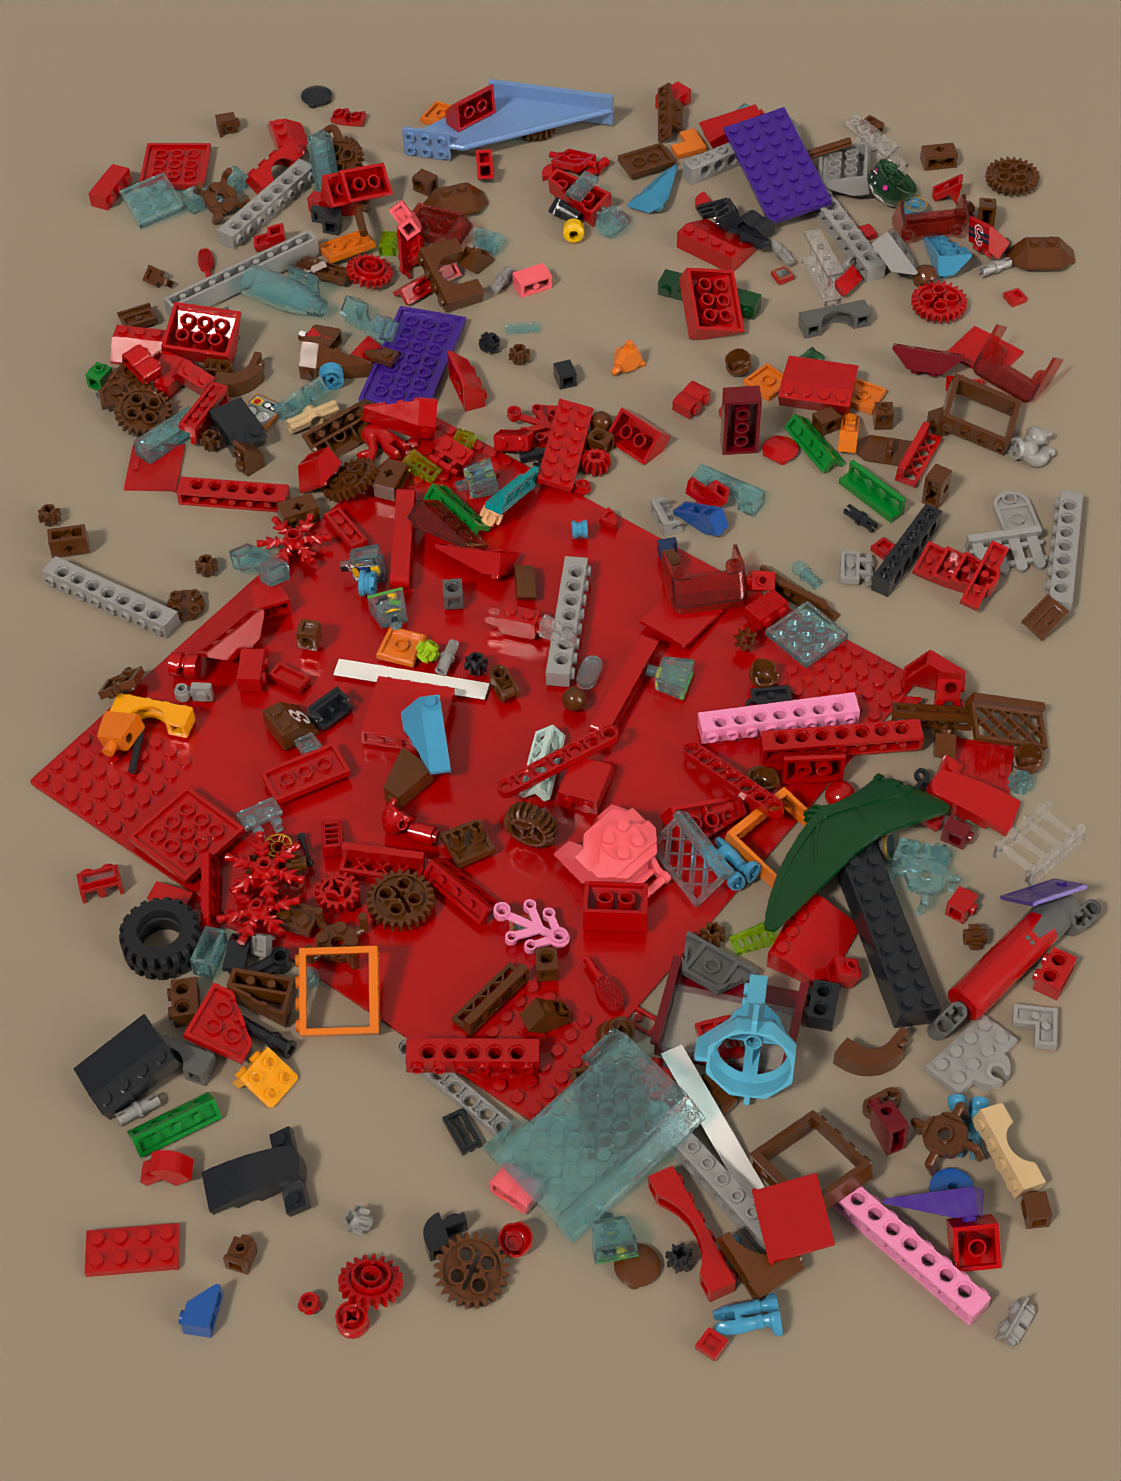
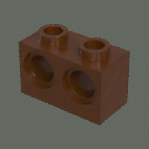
M197 977L170 980L171 988L167 989L168 1001L172 1002V1007H168L169 1020L174 1021L175 1028L188 1026L200 1007V991Z

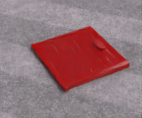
M977 326L972 327L947 351L964 354V358L960 363L994 381H998L999 377L1024 354L1023 350Z
M133 444L124 491H173V493H176L185 444Z
M677 585L643 616L639 623L679 645L681 649H685L723 613L724 609L716 607Z
M956 736L954 760L963 764L960 774L1009 794L1014 746L974 741Z
M817 1173L757 1190L756 1188L752 1189L770 1266L778 1261L835 1246Z

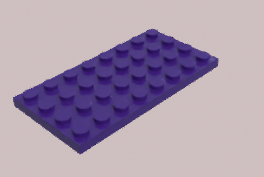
M785 107L723 128L724 134L765 217L773 221L774 224L832 204V199Z
M400 306L381 349L386 347L398 351L399 358L391 368L374 363L358 401L361 402L363 399H367L373 403L386 402L387 404L397 403V400L407 402L414 401V398L418 397L434 399L448 366L447 351L454 352L466 324V317Z

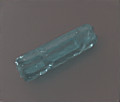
M529 322L515 323V325L506 324L507 334H514L513 332H516V334L530 333V331L533 333L540 330L539 322H532V324H529Z

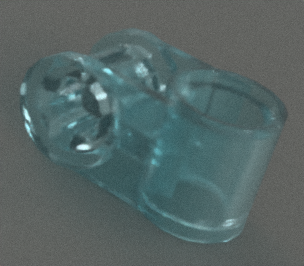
M482 227L473 230V245L489 251L492 255L497 254L506 242L505 237L500 233Z

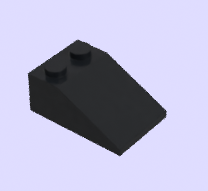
M241 397L209 410V414L233 458L235 457L233 454V441L235 440L252 444L256 448L266 443L267 435L262 425Z

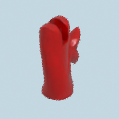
M369 424L363 429L361 435L368 449L357 453L356 456L360 459L363 457L366 459L370 458L374 462L375 456L378 453L379 442L386 455L393 459H398L401 456L398 450L406 452L409 446L386 428Z

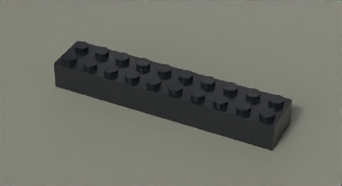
M874 840L856 854L836 875L893 1027L900 1028L901 1026L930 1024L939 1015L941 1006Z

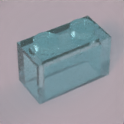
M209 926L204 927L190 959L194 975L214 979L227 949L228 940L225 930Z

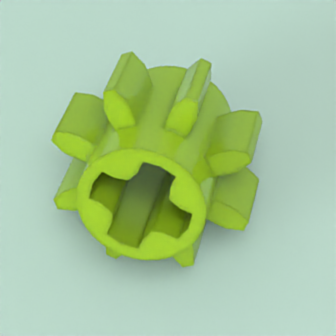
M430 639L423 642L420 641L415 648L418 650L416 656L425 663L436 661L440 656L438 652L439 646Z

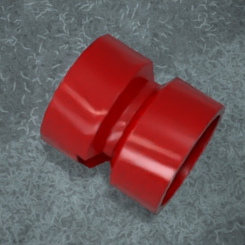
M171 652L168 661L169 676L182 677L184 675L188 679L199 678L202 668V658L199 654L188 653L186 656L184 652Z

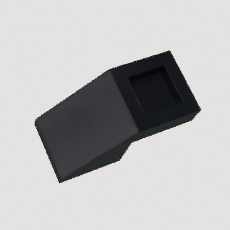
M232 933L228 940L222 971L231 974L233 967L246 970L248 967L249 949L251 948V935H248L245 945H240L237 943V940L241 934Z

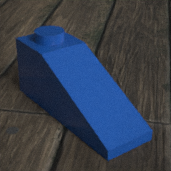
M685 501L673 510L676 516L707 535L719 536L729 527L722 507Z

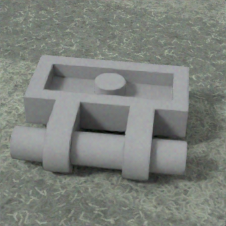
M841 550L840 583L859 585V579H863L866 586H871L874 574L873 568L875 566L873 555L868 553L865 557H860V551ZM860 566H863L865 570H860Z

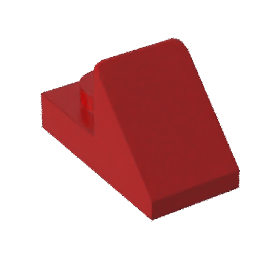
M957 175L933 186V200L938 201L950 195L956 204L962 188L963 175Z

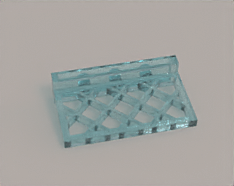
M678 810L673 815L674 819L656 836V845L661 840H666V851L660 852L657 848L656 856L693 905L698 907L726 879H731L736 873L689 813ZM676 825L680 828V838L672 837V829ZM671 840H679V852H670ZM684 841L692 843V853H683ZM670 855H678L677 867H672L669 864ZM683 855L691 856L690 868L682 867ZM696 856L704 858V868H695ZM682 870H690L689 882L682 881ZM695 871H703L702 883H694ZM708 871H713L718 876V879L712 884L707 883ZM694 885L702 886V893L697 899L693 895Z

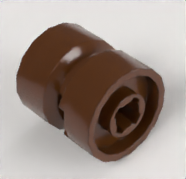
M623 1016L602 1022L596 1030L597 1041L605 1049H613L628 1044L635 1035L633 1023L630 1019Z

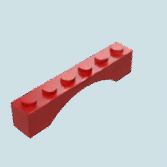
M670 1166L649 1175L648 1188L657 1205L678 1216L695 1236L702 1259L699 1284L708 1301L712 1302L734 1292L737 1277L734 1270L728 1268L726 1256L722 1249L717 1248L712 1230H707L704 1224L705 1218L703 1213L695 1208V1200L692 1193L686 1191L683 1186L685 1183L681 1173H676L674 1167Z

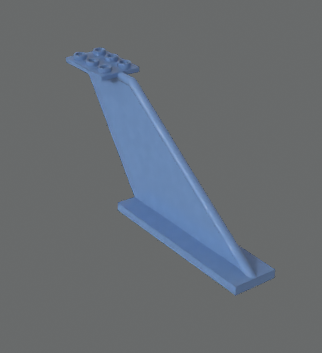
M490 79L489 85H494L496 113L460 132L448 126L445 117L423 129L403 127L402 135L405 155L450 161L451 149L465 151L580 121L613 125L614 95Z

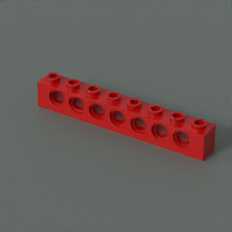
M920 719L888 720L885 722L760 731L759 746L762 763L778 762L780 761L781 753L833 750L842 751L846 756L922 750L924 736Z

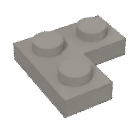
M1014 1003L1012 1027L1034 1029V1048L1056 1050L1058 1008Z

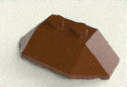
M465 182L435 189L422 203L421 209L425 218L446 220L477 213L484 206L488 205V200L482 190Z
M1053 236L1025 237L1006 250L1005 253L1006 257H1009V260L1012 261V265L1025 270H1062L1076 261L1073 249L1060 237Z
M359 401L303 433L301 436L311 451L315 452L329 447L339 457L363 443L362 431L368 424V422L362 421L364 407Z

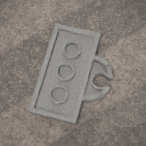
M983 1015L925 1067V1072L953 1094L963 1095L973 1084L981 1090L990 1092L991 1089L1000 1088L1003 1084L1000 1078L994 1077L991 1073L1000 1072L1005 1080H1009L1011 1064L1006 1054L1017 1044V1039L986 1015Z

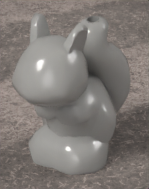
M1037 426L1028 428L1024 440L1019 436L1011 439L1008 446L1009 455L1012 459H1020L1032 467L1045 465L1049 460V456H1055V450L1047 446L1039 450L1038 447L1048 443L1046 438L1051 436L1053 431L1043 430Z

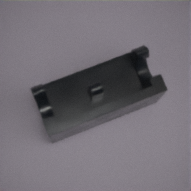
M336 686L307 707L309 719L324 732L353 710V706L348 703L350 698Z

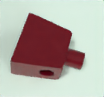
M880 1098L872 1099L868 1103L871 1109L870 1126L886 1156L907 1148L909 1132L907 1120L893 1101L882 1103Z

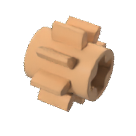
M485 505L479 514L482 516L481 521L491 527L494 524L499 525L503 518V514L500 515L486 509Z

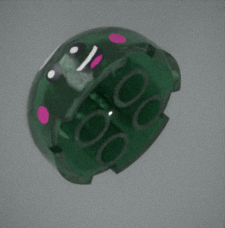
M880 159L869 173V187L878 201L892 207L903 206L904 202L910 200L917 191L916 185L908 174L904 175L902 171L897 169L898 165L889 160Z

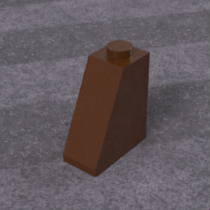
M404 747L400 750L384 785V798L386 802H390L393 797L396 798L397 801L394 806L399 810L434 781L433 775L429 773L423 761Z

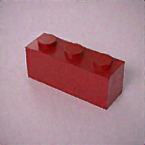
M112 164L88 193L91 206L109 210L128 185L131 184L132 176L130 169Z

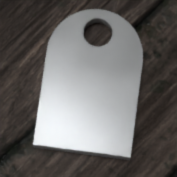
M1005 491L996 496L993 512L1001 530L1040 525L1030 500L1024 494L1016 491ZM1005 499H1011V500H1013V501H1012V502H1008V501H1006Z

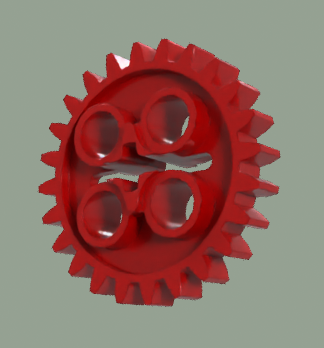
M937 280L936 283L930 281L929 285L923 283V286L919 285L918 289H914L911 305L912 310H915V314H920V318L926 317V321L931 319L932 323L938 321L941 324L942 321L948 323L949 320L955 322V318L960 319V316L964 315L968 299L966 294H963V289L958 290V286L952 287V283L947 285L946 281L940 283Z

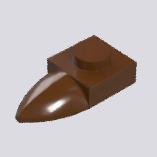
M383 347L381 350L372 349L364 351L367 358L371 361L390 368L399 358L398 351Z

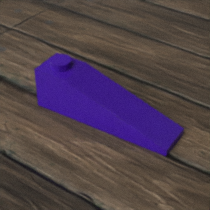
M972 1186L885 1198L883 1199V1204L962 1219V1223L975 1222L976 1217L983 1216L984 1190Z

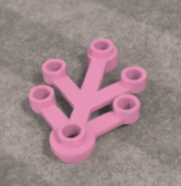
M532 899L526 900L523 905V910L529 914L531 921L510 912V906L505 902H499L493 908V916L498 921L508 920L526 928L515 932L508 931L505 934V943L507 945L513 946L520 939L538 934L545 937L538 940H526L524 943V951L526 953L533 954L535 953V948L548 945L562 948L569 943L570 935L566 929L559 927L553 908H545L542 914L543 920L549 923L550 929L543 926L536 910V902ZM532 945L534 948H528L527 946Z

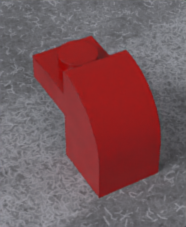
M691 477L687 482L685 494L696 500L695 503L721 507L727 503L730 489L718 480H714L706 486L694 477Z
M177 1151L152 1152L151 1159L143 1162L140 1183L148 1186L164 1180L174 1186H178L192 1180L194 1159Z

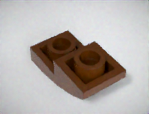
M514 565L516 600H535L536 584L533 565Z

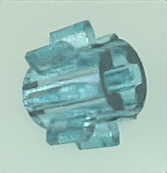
M1016 769L1007 778L1010 781L1007 786L1016 794L1021 793L1024 795L1033 787V784L1030 783L1033 777L1025 770L1019 771V769Z
M935 843L929 847V854L926 856L934 868L940 866L941 869H944L950 865V858L953 855L946 844L939 846L938 843Z

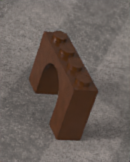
M457 238L422 247L419 249L417 262L422 266L424 276L429 280L432 292L436 293L440 307H443L445 313L482 302L485 293L478 278L455 284L446 281L440 275L439 269L441 267L459 262L462 259L463 249Z

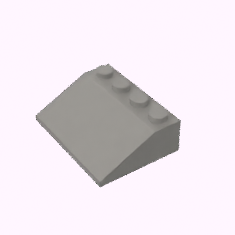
M869 142L855 143L849 148L819 157L818 174L825 188L851 196L870 194L871 154Z

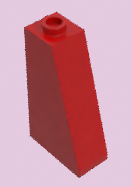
M754 104L701 121L699 125L710 146L714 149L729 143L724 134V127L765 113Z

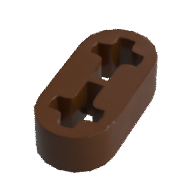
M889 1087L866 1098L862 1107L863 1115L870 1119L871 1109H868V1103L874 1098H880L882 1103H885L888 1096L891 1098L895 1097L896 1099L893 1103L899 1108L902 1100L901 1092L894 1087Z

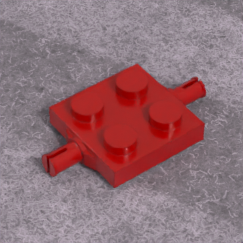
M567 149L564 152L558 153L549 152V158H554L551 160V165L561 170L566 169L573 173H579L586 167L598 168L599 162L596 161V154L574 149Z

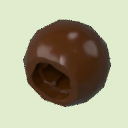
M604 411L596 412L590 420L592 430L598 427L609 431L613 423L611 416Z
M572 686L568 688L562 696L564 707L570 711L581 710L587 701L585 692L579 687Z

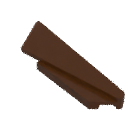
M761 565L760 571L775 572L774 590L787 601L832 624L840 617L841 614L831 608L824 599L808 592L774 567Z

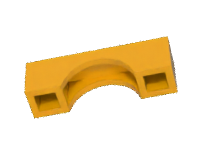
M119 693L110 709L113 712L138 714L141 720L146 718L159 719L166 724L169 735L188 738L195 722L192 707L137 697L131 694Z

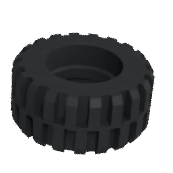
M157 897L152 898V901L149 902L145 900L140 903L139 907L135 906L130 910L131 914H127L124 917V923L119 928V942L125 961H127V965L131 970H135V973L139 976L145 975L146 979L153 980L158 978V980H165L166 977L172 979L177 977L179 973L184 974L188 971L189 966L192 968L197 963L196 958H200L202 954L204 940L198 916L195 911H192V907L188 904L183 905V902L178 899L173 901L170 897H164V899ZM160 930H173L179 933L176 940L163 947L155 948L143 944L151 934Z

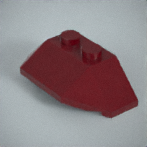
M894 343L892 348L905 368L911 370V373L921 374V372H927L929 376L933 377L944 374L964 358V354L898 343Z

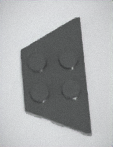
M690 931L687 932L682 975L717 995L749 981L750 974L758 975V970Z

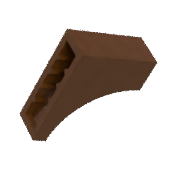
M730 1232L715 1239L752 1299L763 1297L805 1268L802 1264L803 1259L801 1255L775 1262L774 1265L770 1266L767 1254L756 1253L745 1248L733 1238Z

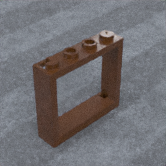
M956 373L949 385L937 428L1003 455L1010 445L1022 400ZM955 393L1010 415L1005 436L1003 437L949 414Z
M812 1110L749 1153L754 1170L770 1186L789 1181L769 1160L816 1129L855 1166V1168L822 1190L826 1210H828L873 1178L872 1162L866 1155L862 1156L852 1142L848 1143L837 1128L833 1129L823 1115L819 1116Z

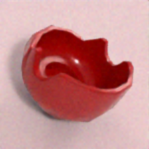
M837 780L827 787L825 800L827 804H833L855 793V789L850 783L844 780Z
M521 1221L506 1224L498 1233L497 1244L502 1246L500 1251L509 1258L522 1257L532 1247L533 1234L531 1229Z

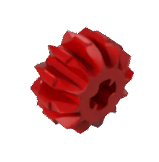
M599 447L597 449L590 448L589 451L585 450L584 454L581 455L582 471L586 472V475L592 474L593 477L595 475L601 477L602 473L607 474L608 469L611 467V457L605 449L600 450Z

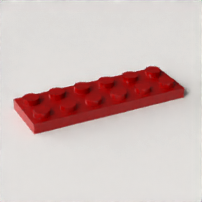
M559 398L536 483L572 492L594 408Z

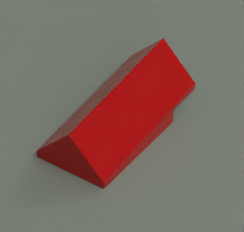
M384 162L340 170L337 173L322 175L320 197L330 208L393 195Z

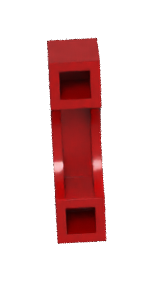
M293 138L288 142L285 140L279 146L280 149L278 151L273 150L268 155V160L263 159L258 164L259 167L257 169L253 168L248 172L247 175L249 177L245 182L257 195L274 181L272 176L273 166L284 165L289 168L306 153Z

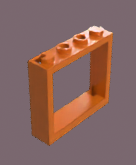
M785 787L774 794L783 802L784 809L801 825L805 826L807 822H804L805 816H803L807 808ZM774 806L770 810H777L779 807ZM755 809L727 832L725 840L738 851L747 863L757 861L761 865V871L758 876L772 888L777 874L740 840L767 818L765 814Z
M378 946L299 948V954L295 955V965L299 967V976L295 978L296 989H299V997H296V1010H299V1019H296V1032H300L302 1038L380 1035ZM369 954L370 1027L307 1029V956Z

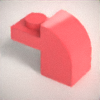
M403 199L389 209V212L398 222V229L407 241L421 231L422 226L419 219L409 209Z

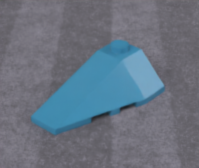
M940 233L922 234L931 265L937 269L938 277L940 278L955 275L972 257L968 248H960L959 243L949 242V238Z

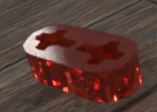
M285 879L279 880L277 885H275L280 887L277 890L279 895L274 896V901L277 898L280 901L287 895L289 899L302 895L306 890L305 881L301 884L292 880L290 885Z

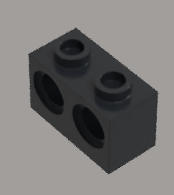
M731 198L726 199L713 208L715 223L719 229L723 228L725 233L728 232L729 226L736 227L743 222Z
M814 979L813 987H809L807 993V1000H810V1005H805L803 1018H807L806 1027L832 1032L840 984Z

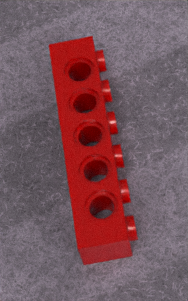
M181 476L176 491L179 505L277 513L276 503L291 498L289 485L184 476Z
M407 1038L406 1073H501L505 1075L511 1073H523L526 1075L539 1073V1039Z

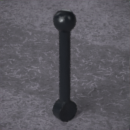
M299 833L297 838L301 841L307 858V866L312 867L314 861L310 858L305 843L306 836L304 833Z

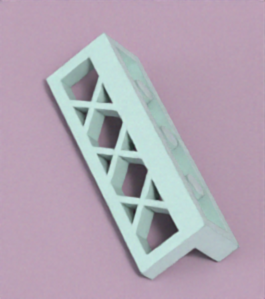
M554 725L536 731L527 765L562 748L566 735ZM560 758L554 759L553 762L559 764ZM544 767L536 769L539 773H544L547 770ZM556 774L519 793V795L525 798L536 794L543 801L549 800ZM524 776L522 782L528 781L529 777Z

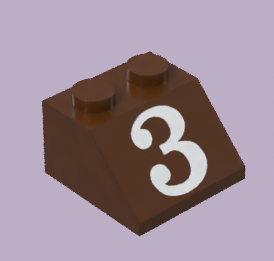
M278 702L262 710L265 726L284 751L319 734V730L299 705Z

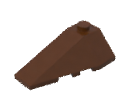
M302 339L299 359L300 379L319 381L320 367L329 362L341 365L344 379L365 378L371 372L372 361L354 354L347 355L341 353V349L336 347L331 349L320 341Z

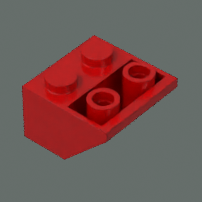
M329 447L307 454L298 465L299 491L302 494L308 491L313 492L316 488L322 489L328 484V479L338 472L337 468L342 462Z

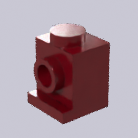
M951 814L942 829L940 840L963 850L967 843L971 844L975 833L971 831L972 826L954 819L955 815Z

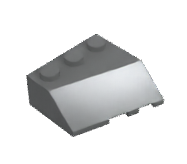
M894 228L872 243V251L876 256L880 255L891 272L911 275L918 273L914 263V255Z

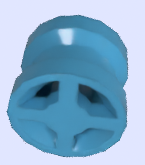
M582 520L581 522L571 521L572 538H588L587 520Z

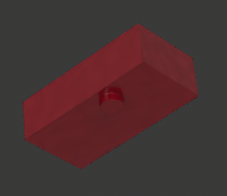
M759 385L723 388L720 433L722 455L758 453L762 408Z

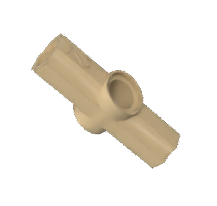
M335 400L317 407L309 405L302 410L301 414L285 420V424L289 433L293 434L307 427H316L323 423L324 420L340 413V410Z

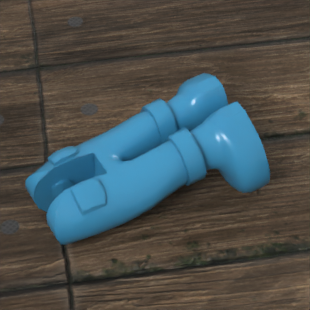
M720 836L714 840L718 847L717 850L709 843L703 847L707 858L727 879V885L733 891L744 888L746 881L748 883L753 882L761 871V865L757 861L747 863L738 851ZM727 861H729L736 868L737 871H735V869L732 866H730Z
M952 1094L948 1096L947 1105L953 1112L956 1104L960 1101L964 1102L967 1107V1099L964 1095ZM976 1096L969 1101L968 1140L982 1148V1138L979 1132L976 1131L972 1119L980 1109L989 1107L990 1102L985 1097ZM963 1151L956 1158H962ZM970 1151V1159L976 1160L973 1153Z
M776 1293L768 1294L761 1301L753 1299V1301L724 1305L713 1310V1318L717 1321H722L715 1325L716 1332L721 1335H738L769 1327L775 1336H783ZM757 1314L756 1316L744 1317L747 1315Z

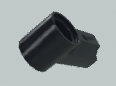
M555 197L548 210L549 213L566 221L573 218L581 221L583 213L569 206L567 202L558 197Z
M279 946L274 948L269 956L249 966V970L274 975L277 973H287L292 968V960L288 949Z

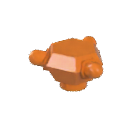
M627 340L624 346H620L615 350V364L611 369V374L615 376L618 373H626L646 365V362L642 360V354L637 346L633 344L632 340Z

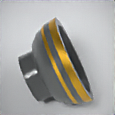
M891 832L875 840L882 859L886 861H893L896 856V840Z

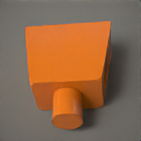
M105 711L97 734L99 741L104 747L102 749L103 754L112 757L116 750L127 751L131 748L145 728L138 714Z

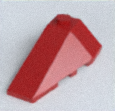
M435 544L436 549L482 574H489V578L500 579V576L508 575L519 556V552L499 549H487L485 551V548L480 547L468 548V546Z
M735 795L671 806L660 817L666 835L679 845L686 846L704 841L746 815L747 812L742 798Z

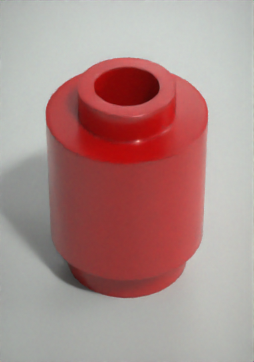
M421 822L410 824L408 839H412V842L433 846L439 840L440 832L437 831V826Z

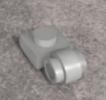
M192 682L191 687L184 683H179L174 688L175 698L180 702L188 701L190 696H192L193 701H213L214 694L211 683Z

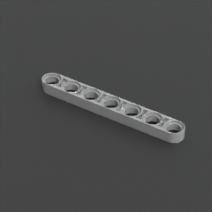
M407 1038L401 1040L398 1044L399 1056L404 1061L406 1053L402 1049L406 1046ZM434 1073L420 1074L495 1138L507 1140L511 1137L513 1133L512 1122L456 1074L444 1073V1078L439 1080L433 1077ZM454 1084L461 1087L460 1091L452 1093L448 1089ZM468 1098H474L477 1102L473 1106H467L464 1101ZM484 1111H489L493 1114L487 1120L480 1117ZM502 1124L509 1127L505 1133L498 1132L496 1128Z

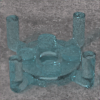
M929 843L923 844L918 855L908 862L906 868L893 866L888 873L892 883L897 875L904 876L908 890L921 895L920 904L916 909L918 916H922L929 905V896L937 895L946 882H949L948 891L954 892L961 881L960 876L947 874L945 866H942L938 862L939 859L931 855V845ZM920 872H928L931 878H923Z

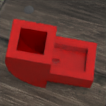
M279 223L267 227V233L254 236L256 252L267 250L284 242V224Z

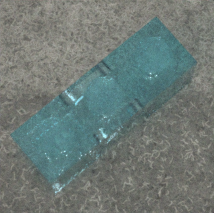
M319 376L272 407L280 420L284 421L328 393L329 390Z

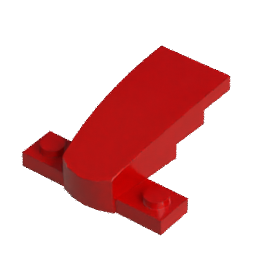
M992 540L985 555L980 560L966 551L962 554L949 546L945 549L928 541L912 574L937 585L964 593L959 603L977 611L983 598H987L997 589L1000 566L1009 548Z
M945 755L941 760L936 775L927 785L925 792L949 804V813L955 815L961 821L968 819L982 829L990 827L1006 837L1011 831L1021 801L988 784L961 775L960 772L963 764ZM944 815L920 823L936 832L941 826Z

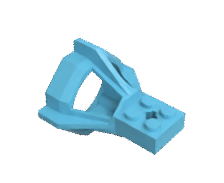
M750 974L749 983L745 982L743 995L747 997H743L742 1007L735 1010L728 1020L699 1036L694 1053L695 1060L707 1062L706 1074L729 1095L744 1097L743 1105H749L750 1098L766 1099L792 1084L797 1046L794 1040L785 1032L779 1016L769 1006L765 1005L768 976ZM725 1039L744 1041L746 1047L743 1072L730 1067L720 1057L717 1048ZM762 1043L780 1045L787 1056L784 1063L773 1071L758 1074Z

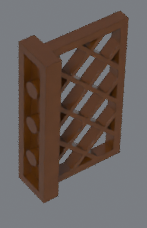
M973 692L964 701L965 709L970 711L974 741L1017 747L1022 744L1032 743L1038 745L1042 750L1048 748L1042 712L1045 710L1044 702ZM976 710L981 711L986 717L982 720L977 715ZM992 713H999L1004 719L1000 722ZM1010 716H1017L1022 722L1018 725ZM987 718L996 725L994 729L984 722ZM1028 718L1036 719L1037 727H1035L1028 720ZM1005 721L1014 728L1012 732L1003 725ZM1023 723L1032 731L1029 735L1020 727ZM979 726H981L989 734L987 736L980 735ZM999 728L1007 737L1001 738L995 731ZM1017 731L1024 740H1018L1013 733ZM1034 733L1040 739V743H1036L1030 736Z

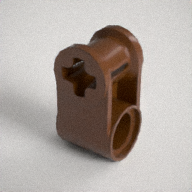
M206 358L202 368L214 377L217 371L234 373L232 362L228 359Z
M499 664L494 665L490 669V685L495 691L498 700L503 703L508 698L520 696L519 687L507 668Z

